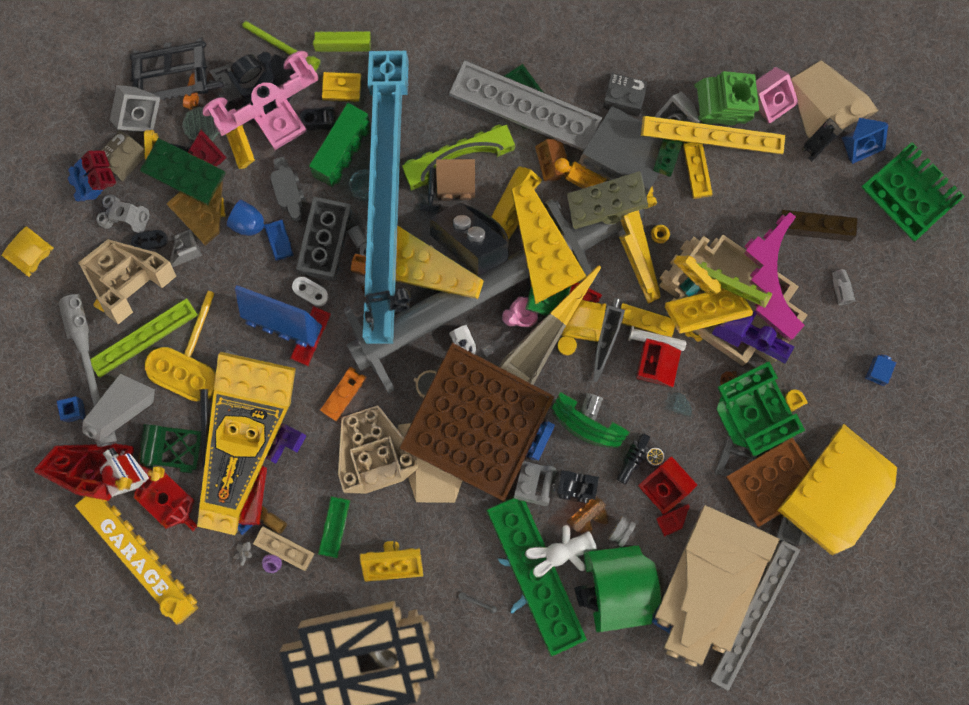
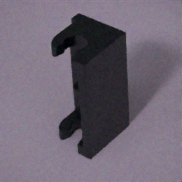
M828 118L804 144L802 152L808 151L810 153L808 159L813 161L843 130L831 118Z

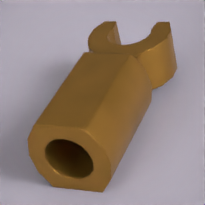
M262 506L263 512L260 521L263 520L266 526L281 534L286 528L287 523L272 512L268 513L267 508Z

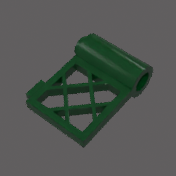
M143 424L138 463L143 467L153 469V465L181 468L180 472L192 473L193 470H197L201 431ZM166 431L175 432L179 439L169 445L165 440ZM189 434L197 435L196 443L189 448L183 439ZM182 441L187 450L178 456L172 447ZM170 449L176 458L170 463L162 462L163 454ZM190 451L194 457L193 465H185L180 458Z

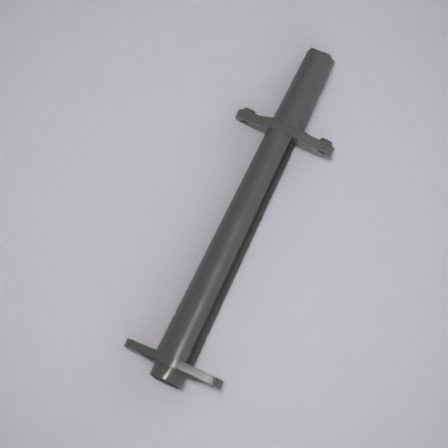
M549 199L545 201L546 210L587 277L594 268H590L585 251L623 230L621 222L605 224L601 221L574 229L573 225H570L560 212L561 206L557 200ZM641 209L639 213L642 219L644 218L645 210ZM524 249L509 256L508 260L499 264V266L484 272L482 275H478L484 281L478 299L440 291L411 306L408 310L395 314L393 344H366L363 338V329L351 307L343 308L356 338L346 345L360 371L371 366L380 378L387 393L395 391L380 359L529 278Z

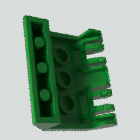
M911 142L861 188L915 242L965 196L959 190L953 197L948 198L957 189L955 185L949 188L943 195L938 189L947 184L949 179L945 177L939 184H934L944 174L933 163L924 172L922 171L931 162L929 158L916 167L912 162L918 159L923 152L918 150L909 158L908 156L918 148Z

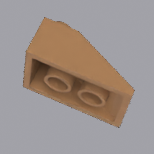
M475 159L436 160L438 198L444 201H450L452 198L468 201L471 198H475Z

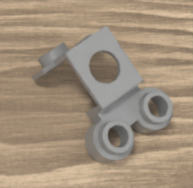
M106 195L103 198L102 203L107 210L97 215L96 220L99 226L108 229L114 223L122 221L131 225L134 232H144L150 215L148 209L143 206L136 207L130 203L120 202V199L114 195Z

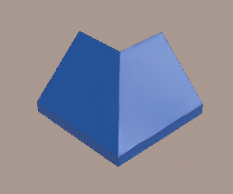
M859 117L855 131L842 137L852 164L885 150L888 124L886 122Z

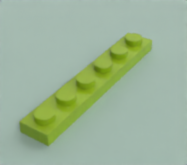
M187 298L90 359L92 368L98 377L101 378L198 316L190 301Z

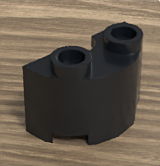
M561 470L558 487L559 499L570 500V497L578 498L577 502L589 503V500H596L599 477Z

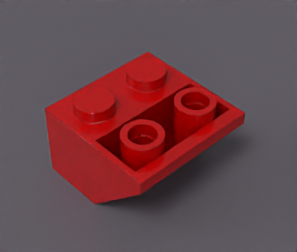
M646 338L643 343L636 379L673 388L681 350L667 343Z

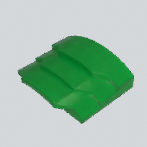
M770 361L718 386L721 397L716 411L733 444L748 448L753 457L805 431L797 413L792 414L775 381L778 377Z
M562 392L559 393L551 409L554 416L567 431L584 442L604 448H619L630 433V431L614 422L608 428L575 410L576 400Z
M639 545L585 552L586 572H593L599 612H593L596 633L652 624V615L661 603L660 585L655 563L642 554Z

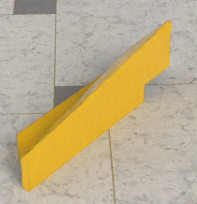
M518 166L491 216L503 227L508 240L519 224L512 196V188L529 180L535 189L542 181L531 169Z
M638 210L621 215L622 219L620 222L625 234L619 238L645 299L649 304L659 299L661 295Z

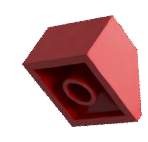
M671 456L644 479L638 487L663 514H666L689 495L697 486V483Z

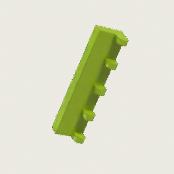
M705 262L698 263L701 268L708 272L712 279L719 281L722 286L721 288L764 308L768 304L772 296L771 292L765 294L757 290V286L753 284L750 287L739 282V278L736 276L734 279L722 274L720 269L715 271L706 267L707 263Z

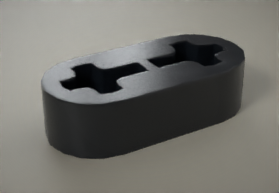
M162 230L137 233L131 239L132 246L145 250L159 249L165 247L168 243V236ZM159 234L161 237H164V239H161V243H158L156 240L151 241L152 239H157ZM139 238H141L143 241L148 240V242H143L141 247L138 244H136L137 242H139Z

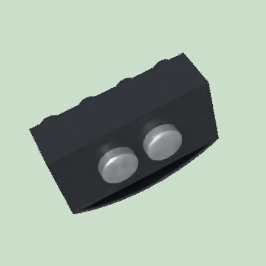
M458 203L430 217V236L477 276L508 260V236L503 227L488 214L472 206Z

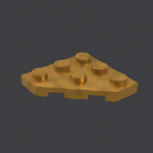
M221 181L208 206L181 192L166 203L205 246L220 233L223 181Z

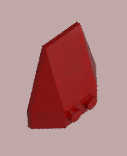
M97 444L55 446L37 465L34 471L76 495L109 501L112 496L107 485L102 482V474L100 472V468L107 462L103 453L108 449L114 448L118 456L128 453L133 456L134 447L122 444H112L105 447H98Z

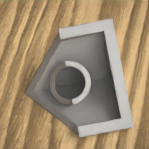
M190 229L174 235L175 243L170 258L172 267L202 256L194 233Z

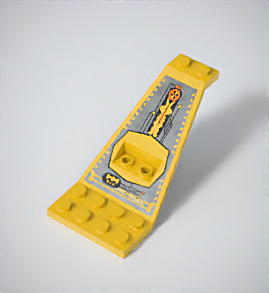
M224 352L218 354L197 527L236 535L242 508L291 404L296 368Z

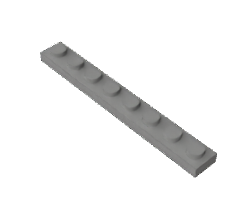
M785 541L780 542L754 593L731 651H725L710 678L711 682L729 691L800 549Z

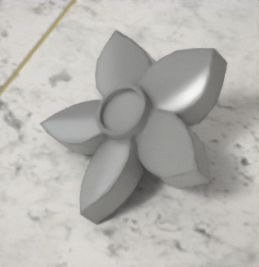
M246 542L243 545L237 544L238 553L233 558L240 559V565L242 566L246 558L252 557V554L249 552L251 548L250 542Z

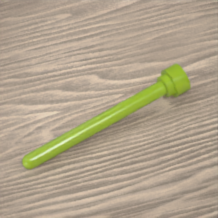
M247 21L243 22L245 29L287 54L292 55L297 52V50ZM308 56L305 60L316 71L320 65V60L314 56Z

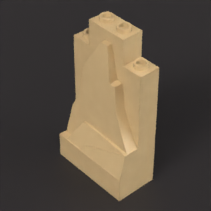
M706 505L702 508L655 615L658 624L667 628L669 625L673 626L663 648L667 650L666 654L676 659L678 656L685 658V663L696 667L703 664L710 645H713L714 650L723 654L725 651H731L766 564L771 560L779 538Z

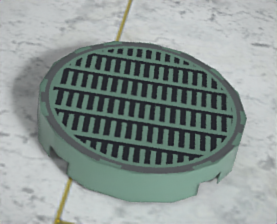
M204 107L191 109L183 119L184 133L193 142L201 129L211 141L219 134L213 122V117L211 115H203Z

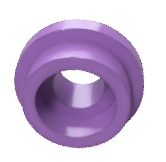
M266 555L262 560L263 569L268 573H275L281 568L282 561L276 555Z

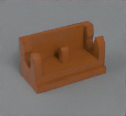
M546 139L535 146L544 181L561 180V177L567 176V172L560 173L555 167L557 159H567L562 142L556 139Z

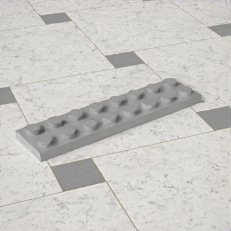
M465 60L449 93L450 96L581 151L585 150L602 120V117Z

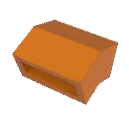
M354 255L351 264L352 272L365 275L366 256Z

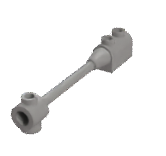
M68 295L61 298L58 304L67 339H73L81 354L93 405L95 406L100 400L89 356V328L80 295ZM115 431L101 441L95 439L97 446L105 447L117 443Z

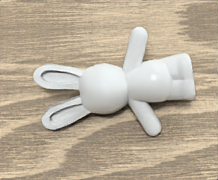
M564 525L562 528V543H553L547 548H530L526 551L525 555L530 559L546 557V561L534 568L533 574L536 577L544 575L553 566L564 564L568 559L580 571H584L586 566L578 556L583 555L585 552L595 551L596 544L590 532L570 539V527Z

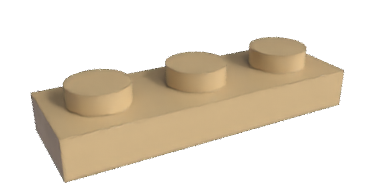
M263 526L253 543L304 571L307 570L315 553Z

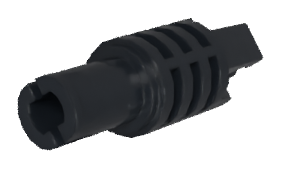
M643 433L638 441H633L623 460L624 466L616 479L617 481L627 485L632 473L639 468L649 450L646 445L650 436Z

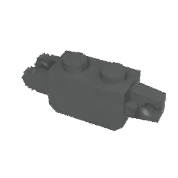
M284 156L273 159L275 171L272 172L270 178L278 205L281 210L289 211L292 221L299 223L302 220L300 207H303L302 200H305L303 190L298 189L297 183L300 182L297 171L293 172Z

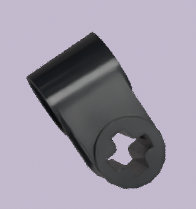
M325 106L305 109L300 114V120L308 131L332 129L336 123L334 119L335 108ZM308 117H312L314 119L310 123L305 122V119Z

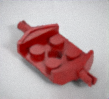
M165 472L164 476L159 480L153 481L150 477L136 489L134 498L166 529L185 523L192 532L196 530L197 524L190 518L195 500ZM162 493H166L168 496V501L165 504H160L158 501V497Z

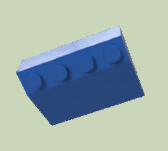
M236 285L235 292L240 317L246 321V325L252 328H256V326L262 327V331L271 335L275 332L279 334L278 337L286 341L290 339L296 340L295 343L305 348L307 345L314 347L322 325L310 314L302 309Z

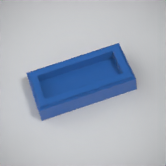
M283 220L264 225L275 260L279 261L294 256Z

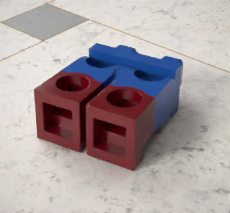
M104 150L87 151L74 164V167L68 169L70 173L68 181L75 187L74 197L76 201L96 199L104 189L116 184L112 170L108 168L110 165Z

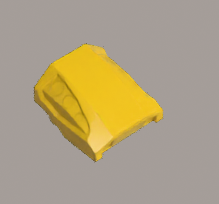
M26 226L6 247L2 256L30 277L31 273L37 270L42 259L44 260V258L48 257L50 250L52 251L54 248Z
M581 300L561 335L598 342L606 304Z

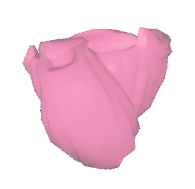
M518 297L511 304L509 310L505 309L503 311L502 321L507 326L532 327L537 323L538 313L525 309L528 297Z

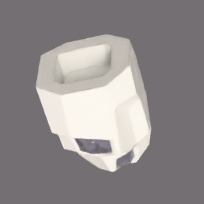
M467 325L454 329L449 333L454 344L475 354L476 345Z

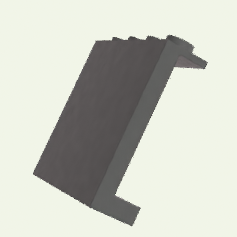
M612 106L582 153L578 164L608 180L640 171L647 197L659 173L653 171L663 139L641 136L642 122Z

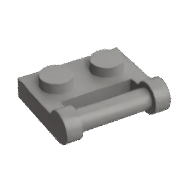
M523 461L514 499L548 506L550 501L549 492L553 476L556 474V468ZM543 474L545 475L541 495L538 496L535 495L539 475Z

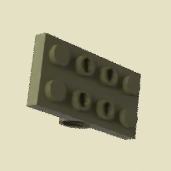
M640 171L567 193L574 229L601 221L605 224H615L622 219L621 215L648 208Z

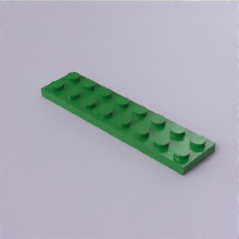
M513 498L486 510L550 657L586 641L587 638L555 567L553 566L540 577H536L533 574L534 568L547 559L546 557L530 559L526 557L525 553L530 548H546L526 501Z

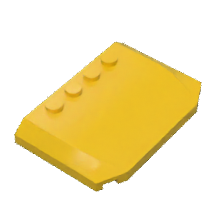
M843 424L792 494L786 498L777 511L831 555L837 554L854 546L892 493L896 483L897 467Z

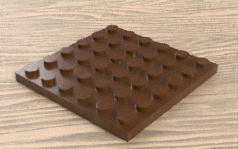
M451 343L399 449L501 501H505L555 396Z

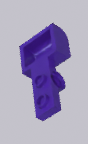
M754 310L752 316L717 324L712 332L713 335L736 347L742 341L786 364L794 349V346L777 338V332L772 327L763 326L759 329L752 325L757 314Z

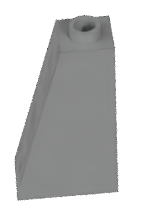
M120 374L83 420L82 433L89 438H94L98 441L103 440L149 407L154 401L155 389Z

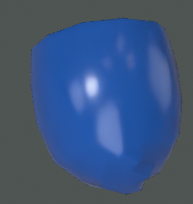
M241 199L234 206L226 225L241 235L252 236L264 228V218L254 206Z

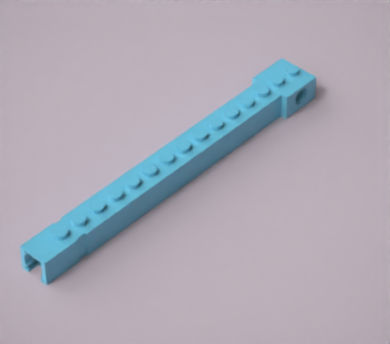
M369 51L368 88L370 95H373L365 298L366 294L388 290L391 296L395 294L402 95H408L409 61L406 51ZM379 295V296H375V297H373V298L376 299V298H380V297H382V296ZM388 301L370 303L374 321L373 331L369 327L370 323H366L365 311H367L366 303H364L363 338L365 343L393 344L394 310L389 311Z

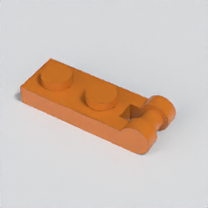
M349 367L342 380L320 409L321 412L336 422L367 378L363 374L359 375L355 372L356 369L353 367ZM351 378L356 381L354 386L348 383Z

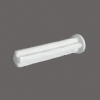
M634 326L630 329L628 341L632 339L644 342L648 338L667 343L681 351H684L686 348L685 340L634 329Z

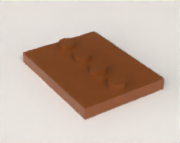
M792 437L726 476V479L755 526L760 527L781 514L777 510L786 498L792 494L811 468V465Z

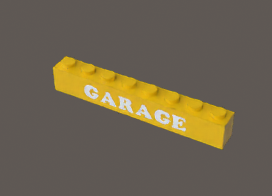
M84 497L75 505L159 605L165 597L169 596L184 600L178 618H171L176 625L181 624L198 609L196 605L197 600L190 593L187 595L184 592V585L178 579L174 580L170 575L172 571L168 566L160 564L157 560L159 556L155 551L147 549L144 538L140 535H135L132 531L134 527L129 521H123L120 517L121 512L116 506L113 505L111 507L106 500Z

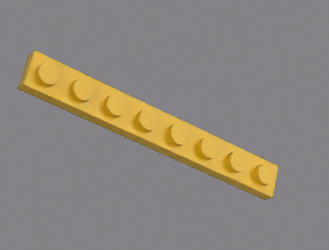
M643 116L641 136L774 154H783L785 135Z

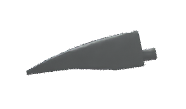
M613 297L611 306L606 305L602 329L596 347L594 382L598 381L622 323L625 310L618 308L621 300Z

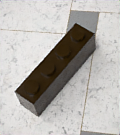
M781 210L777 215V221L782 215L787 216L789 213L796 217L788 227L785 235L849 242L857 235L858 218Z

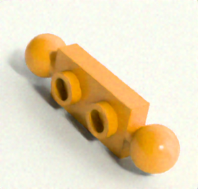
M559 158L555 162L557 171L560 173L567 172L568 174L565 179L582 189L606 182L607 180L578 164L576 161L571 166L565 158Z

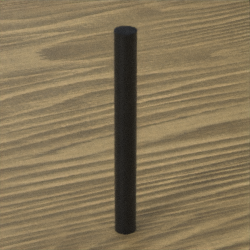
M200 389L202 467L205 466L209 434L208 389Z

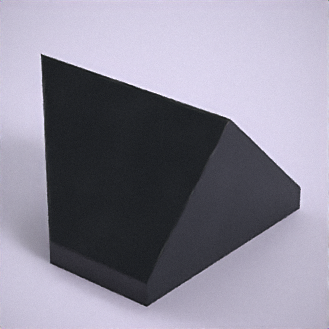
M594 582L574 587L579 607L584 606L599 612Z

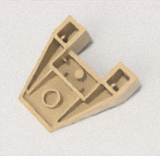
M109 239L79 262L105 314L117 324H120L133 313L127 298L145 283L151 280L163 288L176 277L170 261L160 254Z

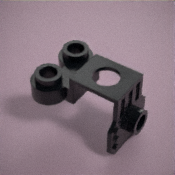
M406 288L395 290L393 296L390 295L389 290L366 294L367 311H365L366 323H370L371 331L374 329V321L370 303L387 300L389 311H406L410 308L409 302L411 301L410 293ZM379 295L382 296V297L376 298V299L373 298V297L379 296Z

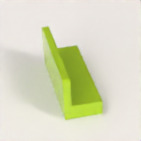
M315 32L313 46L315 52H369L371 50L370 32Z

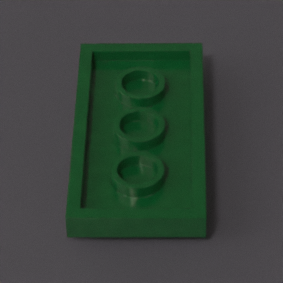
M159 138L140 169L141 173L207 206L226 174L224 170Z

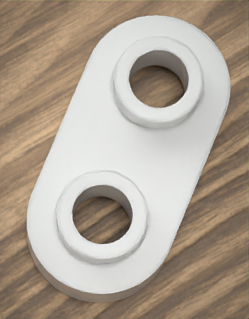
M298 277L294 280L292 289L297 296L315 306L326 304L328 293L323 287L305 277ZM305 285L306 289L301 291L299 287ZM317 294L322 295L320 300L315 298Z

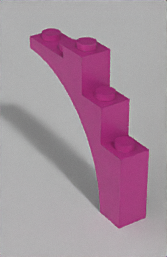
M789 213L787 216L782 215L776 222L778 226L774 231L770 229L764 235L765 241L758 236L755 240L751 238L744 246L746 248L744 254L761 268H756L751 273L750 277L752 279L749 283L757 286L756 289L765 294L767 292L772 293L766 307L755 304L757 307L755 311L761 319L789 342L805 326L795 316L785 301L777 273L778 252L782 239L788 227L796 218L792 213Z

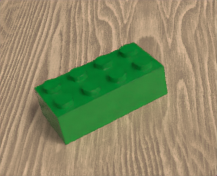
M347 103L309 165L314 178L332 188L335 183L338 184L343 176L341 173L344 168L350 166L353 153L359 151L362 145L361 140L370 133L371 127L368 113Z

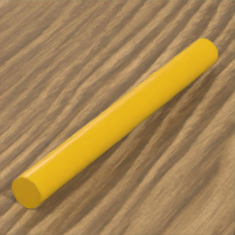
M207 291L186 347L184 354L189 357L193 354L215 293L212 291Z

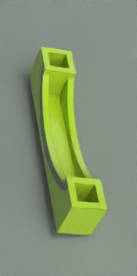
M497 125L491 131L475 134L471 139H461L457 144L443 146L435 153L428 152L420 159H410L402 165V169L412 191L428 184L430 167H436V160L454 159L476 152L496 153L498 157L515 150V143L507 125Z

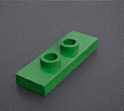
M331 496L318 554L338 558L351 500Z

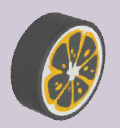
M652 447L647 451L645 460L652 467L660 466L665 461V453L659 447Z

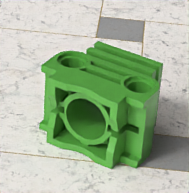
M723 71L717 77H707L694 84L695 88H697L700 116H698V120H702V123L746 124L753 120L754 113L759 111L755 74Z

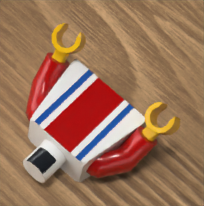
M114 448L108 449L103 453L107 462L100 468V472L102 474V482L107 485L111 496L137 489L150 477L153 481H157L164 476V468L156 466L152 471L151 468L143 467L137 463L129 453L118 456Z

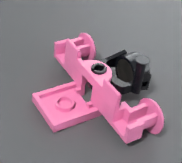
M297 51L290 55L283 65L285 70L293 69L295 73L290 76L289 81L277 87L273 84L274 76L271 72V54L269 52H262L257 55V59L253 54L243 56L231 66L228 76L243 98L251 97L253 105L249 103L237 111L235 108L227 111L225 108L227 100L220 97L207 103L202 113L204 116L211 115L213 117L215 127L221 136L254 118L274 150L307 132L287 98L318 81V74L312 65H309L305 60L308 56L307 52ZM264 69L267 76L263 81L250 88H241L239 83L245 84L252 81ZM275 100L278 108L265 114L263 106Z

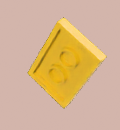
M387 541L383 544L384 552L360 554L365 582L423 576L420 549L409 548L399 550L398 542L395 541L393 548V541Z

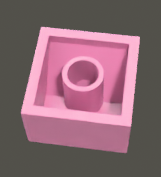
M775 67L756 80L759 112L769 124L798 104L789 73Z

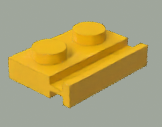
M323 72L322 100L360 102L361 74Z

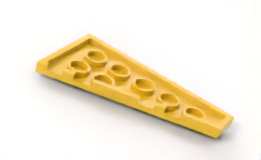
M528 180L512 188V196L531 279L534 301L537 304L586 278V274Z
M397 225V282L475 299L479 298L484 282L481 278Z

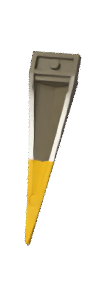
M597 266L502 360L498 367L534 385L560 335L600 271L601 266Z

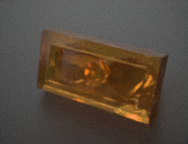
M596 496V500H590L589 503H586L567 520V523L581 534L591 533V519L601 524H608L606 505Z

